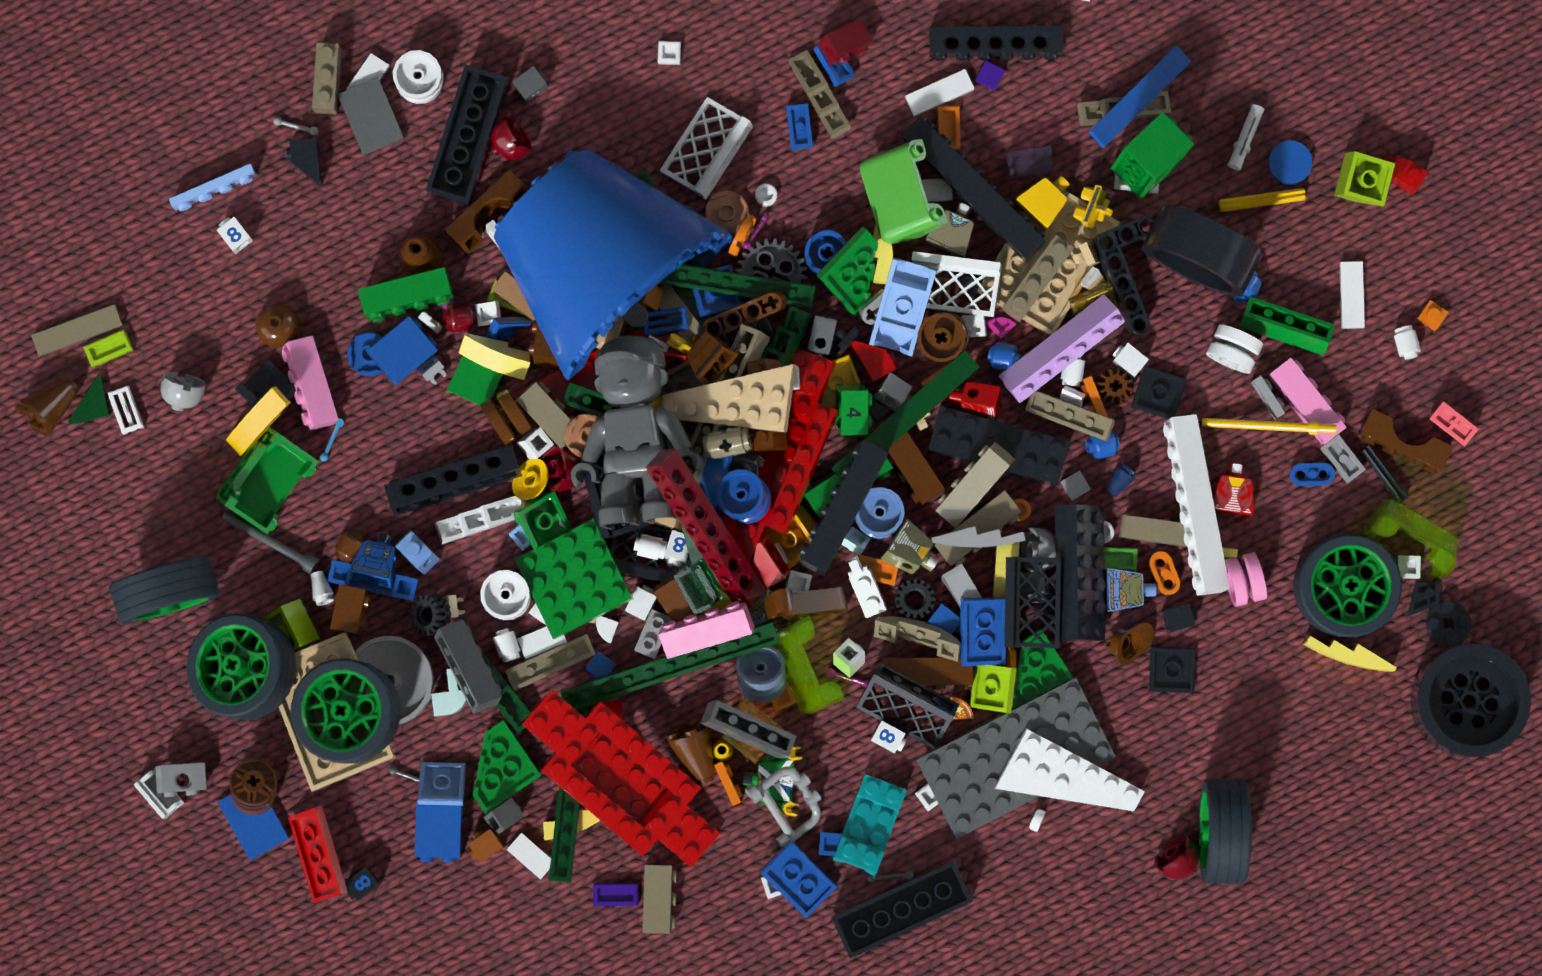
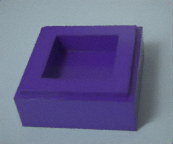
M985 61L975 81L995 91L1005 70Z

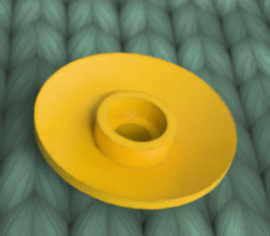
M540 459L524 462L520 466L522 476L513 479V493L520 500L529 501L536 498L547 484L549 470L546 463Z

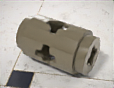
M736 427L710 432L708 436H703V447L707 458L719 459L731 455L747 453V450H752V439L748 428Z

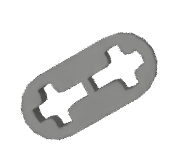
M884 289L877 292L861 306L859 316L865 323L874 324ZM869 309H870L871 311H873V312H872V314H873V317H872V318H870V317L867 316V315H868L867 310H869Z

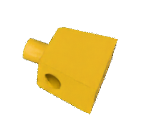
M1059 176L1053 184L1047 178H1044L1020 195L1015 203L1046 231L1067 202V197L1062 192L1070 184L1062 176Z

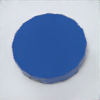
M1297 141L1279 143L1271 151L1268 158V169L1271 176L1285 185H1295L1302 182L1310 174L1312 168V156L1309 150Z
M365 332L357 335L348 346L347 358L354 371L363 376L370 377L383 372L367 354L368 349L383 338L381 335Z

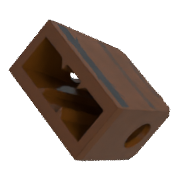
M709 332L696 334L692 338L694 345L687 353L695 377L706 384L715 383L738 356V353L722 339Z

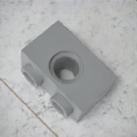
M652 609L634 651L652 659L657 658L662 646L658 634L663 624L672 621L671 618Z
M205 763L155 766L157 793H164V797L178 796V792L186 791V796L200 795V790H206ZM179 774L185 777V784L183 786H179L177 783V776Z

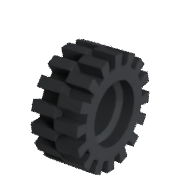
M907 580L896 591L895 605L898 612L906 618L921 619L926 617L934 607V591L923 580ZM911 591H918L923 595V604L918 608H912L906 602V596Z
M420 595L419 598L415 599L416 603H412L411 607L414 610H410V614H413L410 620L415 622L412 626L417 628L416 631L421 633V635H434L440 627L446 626V623L451 622V619L448 618L451 615V611L448 612L450 605L445 604L447 600L442 598V595ZM430 608H431L432 614H433L432 621H430V619H429V609H430Z

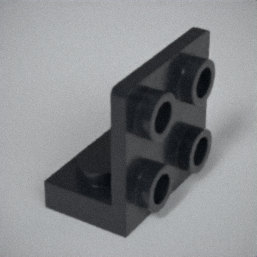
M267 360L244 385L240 383L235 388L253 407L275 386L289 402L294 398L296 392L294 383H291L289 378L270 360Z

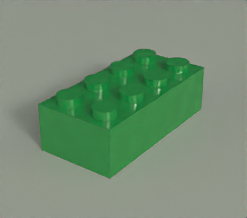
M445 267L358 289L364 315L369 321L373 320V323L385 321L386 316L390 315L395 317L405 316L408 314L407 311L416 309V312L425 311L432 304L445 306L451 303L450 299H455L449 273Z

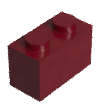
M858 19L826 34L818 42V45L831 66L838 62L842 65L848 62L851 56L856 54L859 57L868 52V47L873 42V39L862 20Z

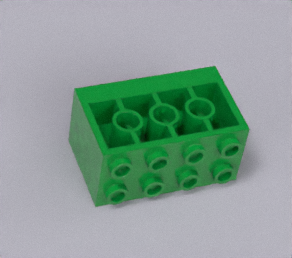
M1164 112L1123 149L1111 167V170L1140 200L1180 164L1194 145L1191 136L1186 131H1181L1176 126L1177 123L1170 115H1165Z

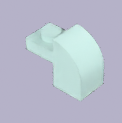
M446 669L449 692L431 694L435 717L455 714L467 703L451 669Z

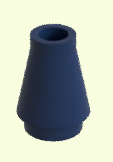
M1122 463L1119 467H1116L1106 490L1117 497L1122 490L1135 480L1133 477L1136 475V472Z

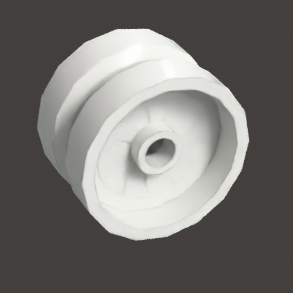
M416 50L403 54L396 61L393 69V80L398 91L407 101L423 104L434 100L441 93L444 85V74L437 59L430 53ZM422 74L420 79H415V76L420 77Z
M1219 325L1214 334L1218 342H1212L1209 345L1206 355L1226 367L1250 374L1255 365V361L1251 356L1259 355L1263 343L1239 329Z
M500 570L489 575L481 588V602L485 610L492 616L502 620H514L522 616L529 608L532 600L530 588L526 580L518 573L510 570ZM503 591H509L510 596L508 599H503L504 597L501 595Z

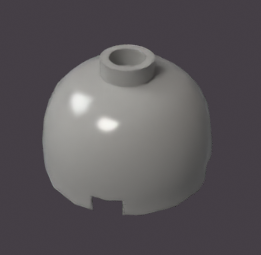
M166 372L163 374L160 389L161 395L168 404L172 405V409L184 411L185 408H192L201 402L206 388L203 380L189 374H185V377H177L178 372Z
M1028 528L1030 531L1024 533L1026 541L1021 543V556L1056 558L1055 535L1047 529ZM1030 562L1023 563L1027 571L1034 572L1036 570ZM1035 562V563H1036L1038 566H1040L1043 562ZM1047 562L1041 570L1046 571L1052 568L1055 563Z

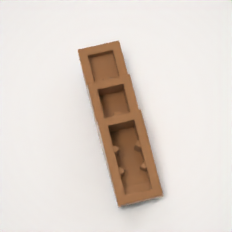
M504 272L492 288V291L529 317L530 320L534 321L535 318L515 278Z

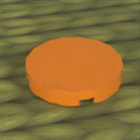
M748 214L740 226L729 249V253L733 256H738V253L743 248V243L749 238L750 228L756 223L755 216Z

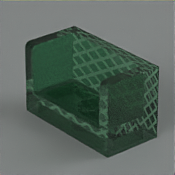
M701 559L683 567L673 575L694 615L713 607L722 599L719 590Z

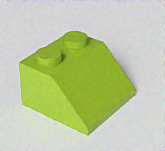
M1355 151L1345 153L1334 196L1383 207L1395 163Z
M300 599L280 606L262 618L274 623L284 631L295 653L320 639Z

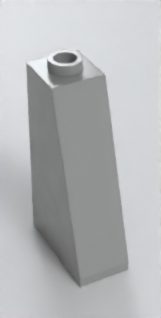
M962 564L942 575L941 580L959 609L961 598H982Z

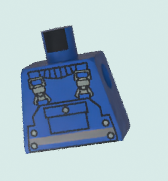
M379 534L376 542L365 541L349 568L351 580L392 589L397 554L395 547L389 546L391 542L390 536Z

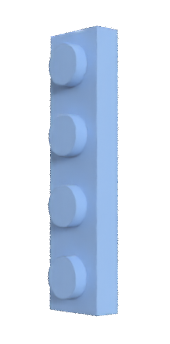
M248 164L174 196L169 201L175 210L184 211L191 208L192 203L197 201L205 202L210 200L215 193L220 192L223 194L232 190V186L238 183L244 185L253 180L252 177L257 176L253 166Z

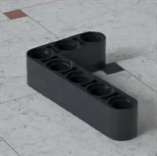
M1150 215L1138 217L1101 232L1093 239V246L1100 260V265L1117 308L1125 320L1124 326L1131 335L1146 333L1149 330L1150 321L1121 247L1147 237L1155 221V218ZM1143 220L1149 223V230L1147 232L1141 228ZM1123 228L1129 231V238L1127 240L1121 236ZM1103 236L1109 239L1108 248H1104L1101 244ZM1111 257L1117 260L1118 264L1115 269L1109 265ZM1119 278H1123L1126 285L1123 290L1117 285ZM1128 298L1134 304L1131 310H1128L1125 305ZM1136 319L1140 320L1142 324L1139 331L1133 326Z

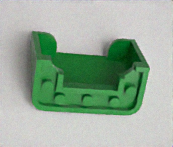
M269 428L248 449L219 490L216 498L226 507L268 534L269 531H273L278 525L279 520H277L278 514L276 512L301 477H310L315 473L319 461L272 428Z

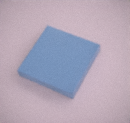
M421 762L418 805H463L466 763Z

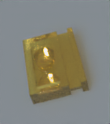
M1108 281L1068 298L1073 316L1078 315L1103 294L1116 306V299L1110 282Z

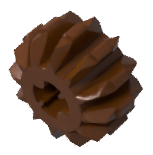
M1110 368L1107 369L1108 377L1103 373L1099 376L1104 382H1096V386L1103 388L1098 390L1099 395L1105 394L1101 401L1105 402L1110 398V406L1114 405L1115 399L1119 405H1122V397L1125 400L1130 399L1129 394L1126 392L1134 391V388L1127 386L1133 382V379H1124L1128 375L1126 371L1120 376V368H1116L1114 375ZM1113 382H1117V386L1120 385V389H1117L1116 392H1113V388L1109 387Z

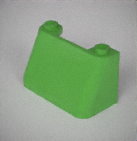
M922 139L910 141L870 157L860 164V173L879 235L887 244L915 241L948 223L945 211L939 204H928L916 165L917 162L924 160L926 156Z

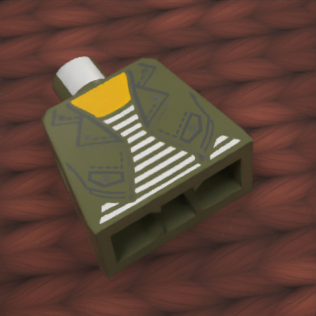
M908 519L899 528L881 557V560L910 574H914L920 565L931 572L938 563V560L928 554L933 546L932 541Z

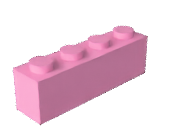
M313 336L287 342L283 346L282 357L289 366L288 376L296 389L295 399L297 404L301 405L303 424L307 425L308 431L335 424L339 419Z
M1290 358L1267 377L1304 423L1318 421L1319 424L1337 425L1336 434L1318 433V435H1314L1323 446L1347 428L1344 424L1346 421L1339 412L1335 413L1330 407L1332 403L1324 394L1321 396L1316 388L1318 386L1311 377L1307 378L1302 372L1304 368L1300 362Z
M733 602L720 610L712 608L703 615L697 616L692 614L685 617L683 621L675 622L673 620L666 622L661 627L658 635L667 659L750 635L753 633L755 626L746 602L740 604L739 602Z

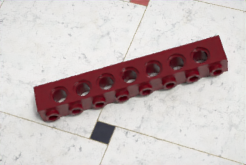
M676 449L660 450L645 467L651 479L660 489L662 496L671 506L675 516L682 523L686 533L691 537L697 550L702 554L721 587L724 588L731 603L739 602L740 604L746 602L747 607H752L766 590L678 451Z

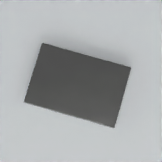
M378 77L337 94L363 156L404 139Z

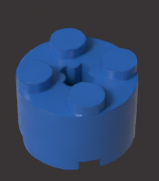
M823 230L813 235L805 246L804 257L807 268L817 276L823 267L846 244L845 239L839 233L831 230ZM826 250H830V255L833 256H829L828 259H825L824 255L821 253H825Z

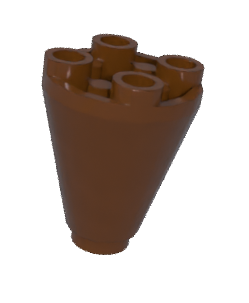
M415 233L408 236L402 242L399 248L398 259L402 268L407 273L416 275L438 269L442 262L443 251L439 242L433 236L426 233ZM415 247H420V251L414 252Z
M67 377L21 399L15 408L23 417L27 416L30 420L29 426L36 433L40 432L43 436H47L53 432L77 396L76 393L79 391V388Z
M702 720L697 721L691 726L689 723H683L676 727L678 731H673L666 735L669 745L691 777L697 781L698 785L712 781L714 779L713 774L715 773L711 729L701 724Z

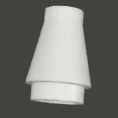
M323 571L310 574L313 601H316V605L321 606L333 602L334 592L327 582Z

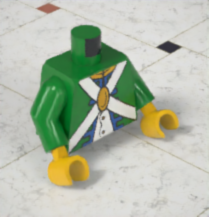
M793 747L790 756L787 758L779 759L770 754L762 758L761 763L758 764L757 773L744 772L743 785L750 786L753 784L757 786L782 767L789 766L794 768V760L802 759V757H796L795 755L796 749H801V747ZM786 775L767 790L782 813L796 817L798 814H793L792 808L794 806L799 807V804L792 802L793 782L792 778ZM761 799L760 802L766 805L763 799Z

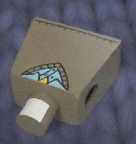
M959 203L955 213L945 210L948 223L930 232L925 242L956 257L964 258L974 222L966 219L971 208L963 203Z

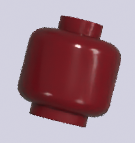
M467 303L450 304L447 310L443 312L444 326L448 327L451 332H469L473 324L477 323L476 311L472 310L471 306Z

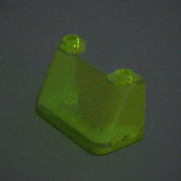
M1387 499L1383 501L1377 508L1363 534L1372 539L1376 535L1390 537L1399 529L1431 548L1426 557L1432 565L1431 575L1438 579L1450 576L1456 565L1459 551L1457 537L1396 500Z
M810 616L778 631L780 643L772 646L779 650L784 657L786 679L801 712L814 714L844 701L845 697L838 684L827 682L819 685L803 645L807 644V641L811 640L815 633Z

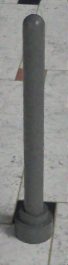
M228 512L223 514V519L226 522L300 563V567L306 573L312 574L318 566L319 559L313 555L304 556Z

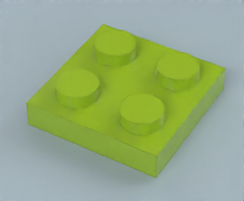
M997 665L975 666L970 707L1011 713L1016 668Z

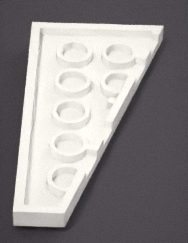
M1027 728L994 786L995 789L1129 811L1136 809L1145 792Z

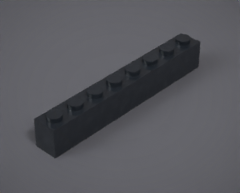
M921 116L917 118L901 134L902 140L908 143L913 140L922 139L926 150V156L923 161L1026 263L1045 244L1043 239L1045 235L1037 227L1033 229L1027 223L1029 219L1021 211L1017 213L1012 208L1013 203L1006 196L1001 197L996 192L998 188L990 180L986 182L981 177L982 172L974 164L970 166L965 161L967 157L959 149L955 151L950 146L951 141L943 133L939 135L934 130L936 126L928 118L925 120Z

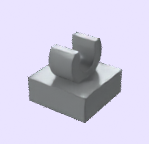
M432 355L417 368L427 381L430 380L435 385L437 382L434 379V375L440 373L443 377L446 376L443 370L444 366L435 355Z

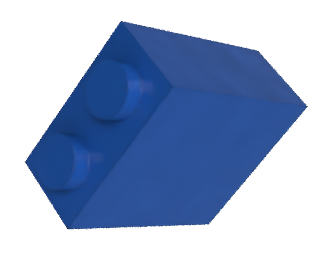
M407 317L367 351V354L394 386L438 351L435 348L437 343L430 335L425 336L421 331L423 327L416 318L412 320L410 317Z
M416 803L415 857H420V862H434V858H443L442 862H456V858H462L463 805H418Z

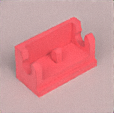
M1443 400L1429 418L1463 446H1466L1479 430Z

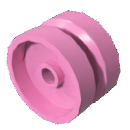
M1255 552L1242 555L1241 564L1235 557L1225 559L1230 586L1228 592L1235 607L1247 604L1249 596L1254 602L1267 599L1263 571Z

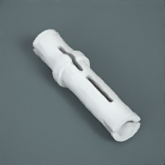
M1255 104L1251 105L1239 139L1233 145L1235 149L1228 163L1230 168L1241 170L1245 156L1251 150V141L1265 110L1263 107Z

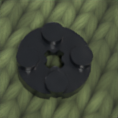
M1444 601L1436 604L1428 611L1425 620L1427 633L1434 642L1440 645H1454L1462 642L1468 636L1472 619L1468 611L1461 604L1453 601ZM1452 618L1453 628L1448 627L1445 629L1443 627L1445 625L1443 619Z

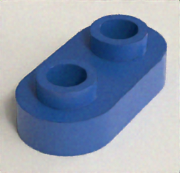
M1301 463L1293 466L1289 472V478L1296 486H1325L1330 484L1335 477L1333 467L1327 463ZM1298 471L1303 472V479L1297 478L1296 474ZM1320 471H1324L1326 473L1325 479H1321L1319 477Z

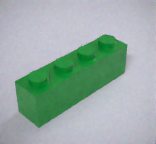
M1250 297L1244 309L1239 327L1324 356L1335 325Z
M888 459L885 460L875 481L879 479L882 482L891 476L890 471L893 470V467ZM836 474L804 494V498L818 519L826 503L831 505L833 499L830 497L836 484H842V480Z

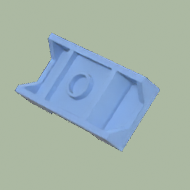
M892 258L879 310L869 339V345L886 347L912 356L936 269Z

